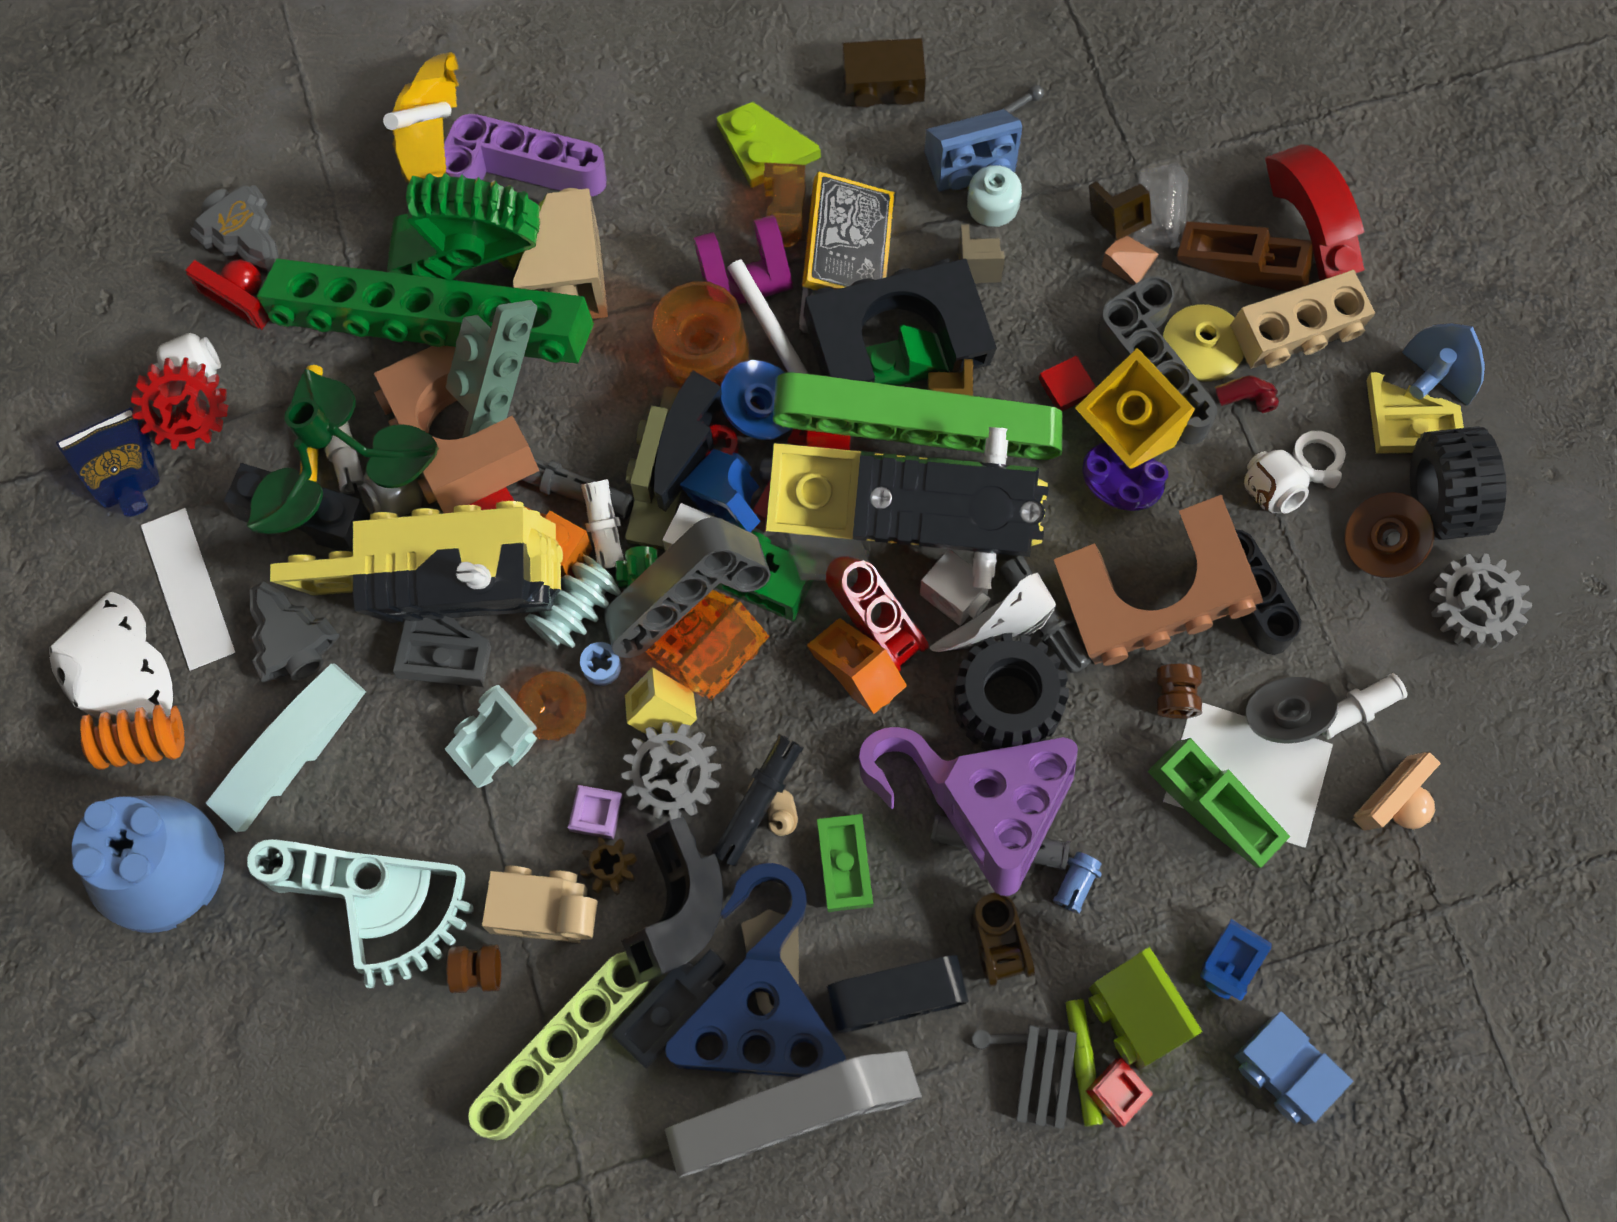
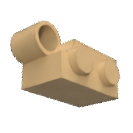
M505 866L504 872L491 871L482 927L490 934L580 943V939L593 938L598 901L587 897L588 889L585 884L576 883L577 874L555 870L550 871L549 877L532 875V870L529 868Z

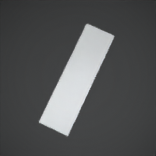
M186 508L142 524L141 528L189 670L235 653Z

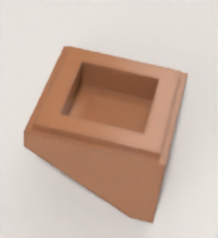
M1125 236L1115 241L1105 252L1102 267L1135 285L1144 277L1158 257V253L1133 238Z

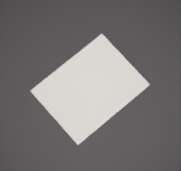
M1202 703V714L1197 717L1187 718L1181 740L1191 738L1221 771L1229 769L1290 835L1286 842L1306 848L1333 744L1315 738L1290 744L1271 742L1253 732L1246 716ZM1166 791L1163 802L1183 808Z

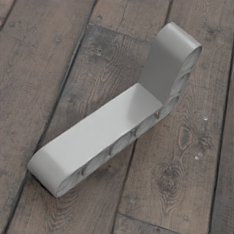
M907 1051L865 1055L846 1060L668 1127L664 1131L677 1177H683L852 1116L889 1110L922 1098Z

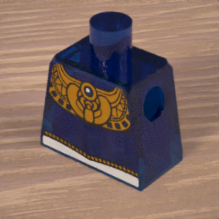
M132 407L56 442L60 451L97 501L104 508H110L119 504L123 515L127 517L139 515L148 508L143 492L157 486L160 482L149 432L143 434L140 431L143 420L133 419Z

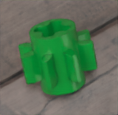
M639 546L626 550L625 561H616V581H618V587H628L658 559L657 549Z

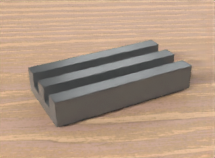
M1029 1024L1016 1112L1017 1122L1035 1123V1125H1048L1064 1129L1077 1037L1076 1032ZM1038 1036L1047 1038L1037 1111L1035 1113L1028 1111L1037 1040ZM1057 1039L1064 1040L1055 1114L1048 1115L1047 1108Z

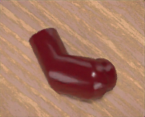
M1253 375L1244 376L1215 386L1221 406L1242 399H1248L1256 403L1259 412L1268 413L1275 410L1279 405V400L1276 397L1278 394L1276 387L1272 383Z

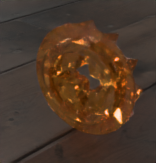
M556 671L540 673L529 679L517 696L516 704L537 727L532 733L539 740L559 741L562 737L575 734L582 720L586 719V695L581 685L568 674ZM542 694L553 702L563 699L559 705L562 711V719L558 716L555 717L552 713H548L545 716L541 715L545 711L543 700L540 697Z

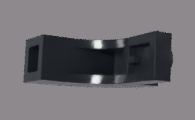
M684 816L669 820L646 834L665 881L667 900L664 913L657 924L646 927L621 940L638 985L655 979L695 958L709 943L719 923L723 902V886L719 864L715 854L700 858L696 848L695 837L689 830Z

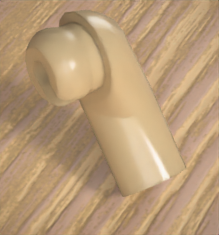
M784 789L783 793L777 792L767 810L769 829L777 836L789 835L795 830L798 822L794 798L790 792Z

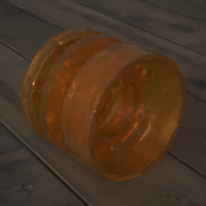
M692 281L675 287L662 297L654 311L652 327L668 376L679 387L683 386L692 370L721 386L723 378L731 368L739 363L748 361L750 349L742 315L736 299L725 288L711 282Z

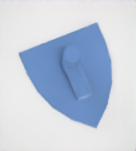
M1453 323L1430 326L1421 330L1402 352L1425 371L1409 388L1411 395L1416 399H1423L1440 383L1468 406L1477 395L1483 383L1485 364L1482 348L1473 326Z

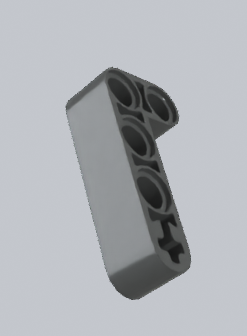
M1150 276L1123 291L1105 304L1097 329L1098 338L1118 365L1136 348L1151 355L1152 358L1148 359L1195 408L1179 440L1186 444H1197L1208 436L1217 415V406L1212 397L1156 329L1167 318L1174 298V289L1166 279L1159 276ZM1144 300H1154L1160 305L1152 306L1147 304ZM1119 320L1124 322L1127 326L1118 327L1112 324L1110 321Z
M717 517L705 518L695 523L605 609L603 617L614 654L623 658H631L647 651L719 583L742 592H752L766 585L771 574L758 537Z

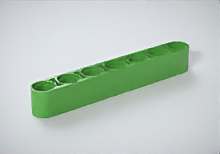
M783 373L778 375L775 380L773 421L782 427L980 453L985 452V442L989 436V427L1007 429V456L1049 460L1057 458L1062 454V412L1056 407L805 373Z

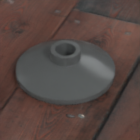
M1287 677L1270 682L1252 695L1246 707L1247 722L1254 733L1265 740L1285 744L1299 743L1319 736L1333 724L1338 713V703L1334 692L1326 684L1306 677Z

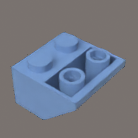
M1002 109L926 129L925 154L938 191L947 189L959 190L969 186L973 175L981 168L989 165H1001L1015 172L1022 133L1021 121Z

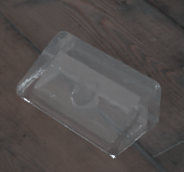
M1179 163L1140 170L1139 184L1141 183L1150 192L1152 224L1135 232L1134 240L1141 244L1173 248L1180 246L1186 223L1189 180Z

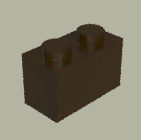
M922 38L843 43V79L846 107L858 106L868 108L881 104L910 105L915 102H924L926 72Z

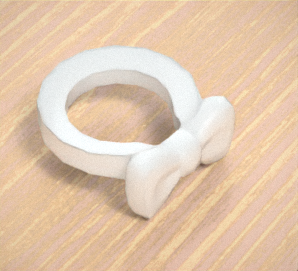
M1310 431L1302 434L1295 443L1292 453L1293 458L1308 472L1310 482L1323 483L1329 488H1336L1342 477V473L1339 470L1346 456L1343 444L1332 434L1323 431ZM1311 443L1326 445L1334 453L1335 461L1324 471L1314 470L1303 456L1302 450L1306 445Z

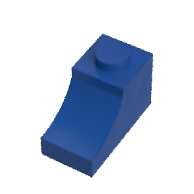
M713 449L680 484L697 508L706 514L721 518L748 532H751L761 522L750 508L752 496L759 486L749 474L752 471L751 466L737 453L729 455Z

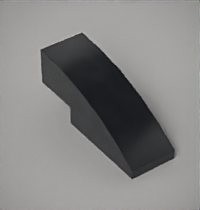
M692 370L679 390L667 415L659 440L655 464L654 492L658 507L665 512L683 489L680 484L705 459L707 453L714 446L711 428L708 426L721 409V386Z

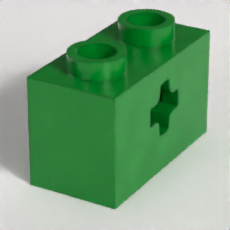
M751 531L750 533H753L759 539L768 567L774 569V572L770 571L769 581L760 589L752 592L738 591L722 583H719L715 588L794 622L815 579V562L810 561L811 558L801 550L791 547L784 550L771 544V540L765 535Z

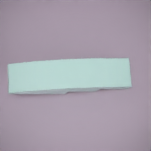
M330 664L261 734L232 768L206 804L235 832L246 831L272 796L282 795L305 762L317 759L366 691L336 664Z

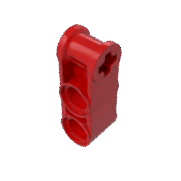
M839 556L828 565L826 571L828 587L859 631L886 649L899 673L901 672L900 666L918 651L925 652L929 648L928 641L922 632L912 623L871 563L849 556ZM856 568L858 572L857 581L852 587L848 588V573ZM880 603V617L872 622L871 611L876 604Z

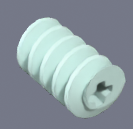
M584 554L583 558L587 565L576 562L572 566L575 578L564 575L561 578V586L564 591L560 590L555 597L552 610L539 612L541 617L534 614H528L525 617L529 626L543 640L558 649L557 646L560 643L571 648L575 646L569 634L572 630L582 635L587 633L581 622L583 618L593 622L599 620L593 610V606L598 605L602 608H607L609 603L604 596L606 592L615 596H619L622 593L614 578L599 563Z

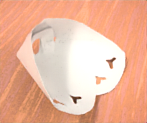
M1038 572L1022 579L1004 601L987 609L977 618L972 619L930 646V650L941 652L969 648L975 645H982L985 639L992 636L995 641L1001 640L1002 634L1012 633V637L1022 636V634L1028 636L1044 626L1054 611L1056 603Z
M107 592L49 647L51 668L57 682L71 703L85 713L99 719L100 713L108 712L112 722L116 723L119 710L125 709L130 720L134 721L136 708L143 707L150 719L153 716L155 704L148 699L153 696L155 690H159L157 701L164 708L166 716H170L173 689L167 664L161 653L146 642V622L143 615L133 602L126 597L114 592ZM105 600H109L110 604L117 605V607L103 608ZM125 616L127 617L126 623L131 626V630L119 626ZM143 659H147L148 668L152 669L154 674L141 671ZM61 669L64 671L65 680L62 676Z

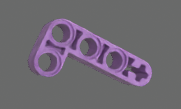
M466 114L457 118L444 142L445 173L450 177H460L463 174L466 178L476 179L480 177L483 181L486 172L559 191L566 188H589L591 197L600 194L606 187L607 178L603 152L599 146L590 142L478 114Z

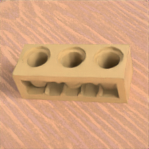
M1352 270L1242 307L1230 327L1250 369L1266 364L1268 368H1272L1287 361L1292 354L1301 351L1305 355L1313 354L1326 347L1330 341L1340 338L1342 342H1347L1359 337L1365 332L1364 327L1375 315V311L1355 271ZM1335 306L1342 308L1347 315L1340 313ZM1298 319L1306 321L1310 328L1303 326ZM1260 331L1268 333L1273 340L1264 338Z

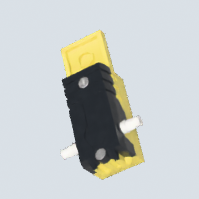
M989 427V436L985 442L983 462L922 458L919 456H901L897 454H880L774 443L766 531L973 551V587L991 589V580L995 575L997 554L1030 557L1031 546L1042 544L1044 531L1040 523L1045 517V508L1042 503L1048 496L1049 487L1047 482L1038 478L1039 468L1006 465L1008 440H1006L1007 429Z
M518 501L496 503V509L481 510V507L476 505H458L454 507V513L439 514V511L435 509L412 510V516L398 517L395 513L378 512L370 514V520L353 521V552H330L329 559L316 560V557L312 555L288 556V562L270 564V581L310 595L353 592L356 612L390 623L403 622V619L421 621L423 618L431 620L443 619L444 616L461 618L551 611L555 597L561 590L560 563L563 560V551L556 541V524L540 516L539 511L525 508L524 504Z

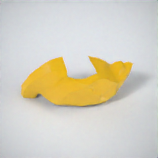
M448 52L433 56L427 60L419 69L414 81L406 84L396 100L393 112L439 102H446L450 107H457L456 87H458V82L454 70L458 69L455 54ZM443 118L418 122L408 127L392 130L394 134L393 146L402 175L405 177V182L409 183L412 176H418L422 179L426 178L427 174H432L435 177L443 176L446 172Z

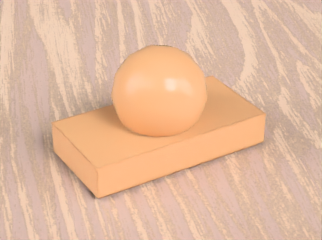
M1430 752L1407 756L1353 815V820L1363 830L1383 828L1391 818L1395 823L1404 828L1412 830L1422 828L1431 821L1435 813V803L1429 791L1420 786L1441 763Z

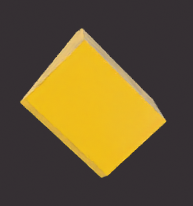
M1138 348L1075 407L1131 469L1175 447L1195 410Z

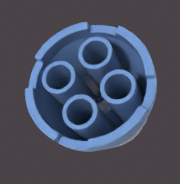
M162 795L126 796L97 801L86 809L84 817L75 830L72 841L73 866L79 874L91 902L104 917L132 931L155 933L177 928V924L191 917L203 905H208L215 895L223 875L224 847L222 839L218 837L213 824L202 811L176 797Z

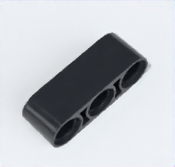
M1235 529L1258 588L1264 596L1262 598L1263 602L1255 605L1256 610L1240 617V620L1259 650L1272 655L1283 653L1301 630V618L1255 540L1249 533ZM1272 622L1281 625L1285 630L1286 636L1273 634L1269 630L1267 623Z
M957 955L935 958L837 981L827 986L837 1033L857 1031L962 1006L969 1002Z

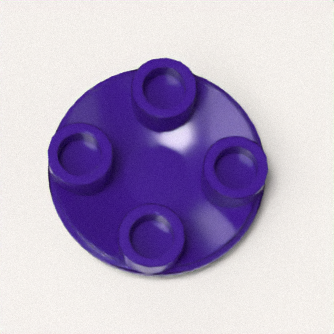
M1106 442L1093 447L1085 456L1082 465L1084 480L1092 493L1106 504L1128 511L1144 510L1156 504L1163 495L1165 481L1168 478L1167 467L1154 458L1132 469L1129 468Z

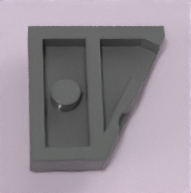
M444 616L443 619L434 620L423 618L421 621L405 619L393 671L398 679L483 687L491 645L485 637L473 630L462 628L458 621Z

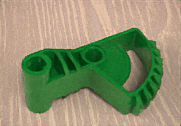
M444 173L442 177L427 174L424 179L412 176L406 190L408 214L398 215L393 220L386 272L453 280L464 270L535 248L537 234L540 229V206L528 198L527 192H516L513 190V186L504 187L498 185L496 180L487 182L482 181L480 177L476 179L466 178L463 174L460 177H450L447 173Z

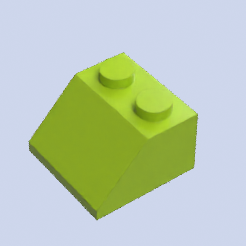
M1150 947L1095 981L1089 988L1093 996L1088 998L1094 1013L1102 1023L1109 1021L1118 1036L1114 1039V1044L1120 1056L1128 1065L1134 1062L1138 1071L1202 1033L1198 1023Z

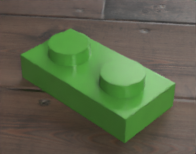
M862 814L817 819L827 912L873 907Z

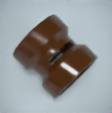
M1168 664L1159 667L1156 672L1157 684L1161 687V696L1157 699V714L1172 719H1186L1201 715L1202 699L1197 695V688L1202 683L1201 668L1191 664Z
M497 944L483 945L479 950H469L466 946H451L449 948L447 979L451 993H466L470 988H480L484 992L499 991L502 965L500 948Z

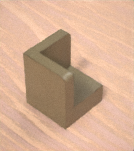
M961 224L958 243L959 260L967 259L975 283H1001L1005 256L1000 248V238L970 239L969 224Z

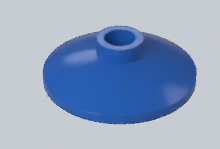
M745 361L731 368L723 378L721 383L722 395L720 397L721 408L729 422L745 435L756 439L768 440L783 436L791 429L779 426L773 421L775 380L778 375L785 373L780 368L764 361ZM751 402L757 403L761 410L756 409Z

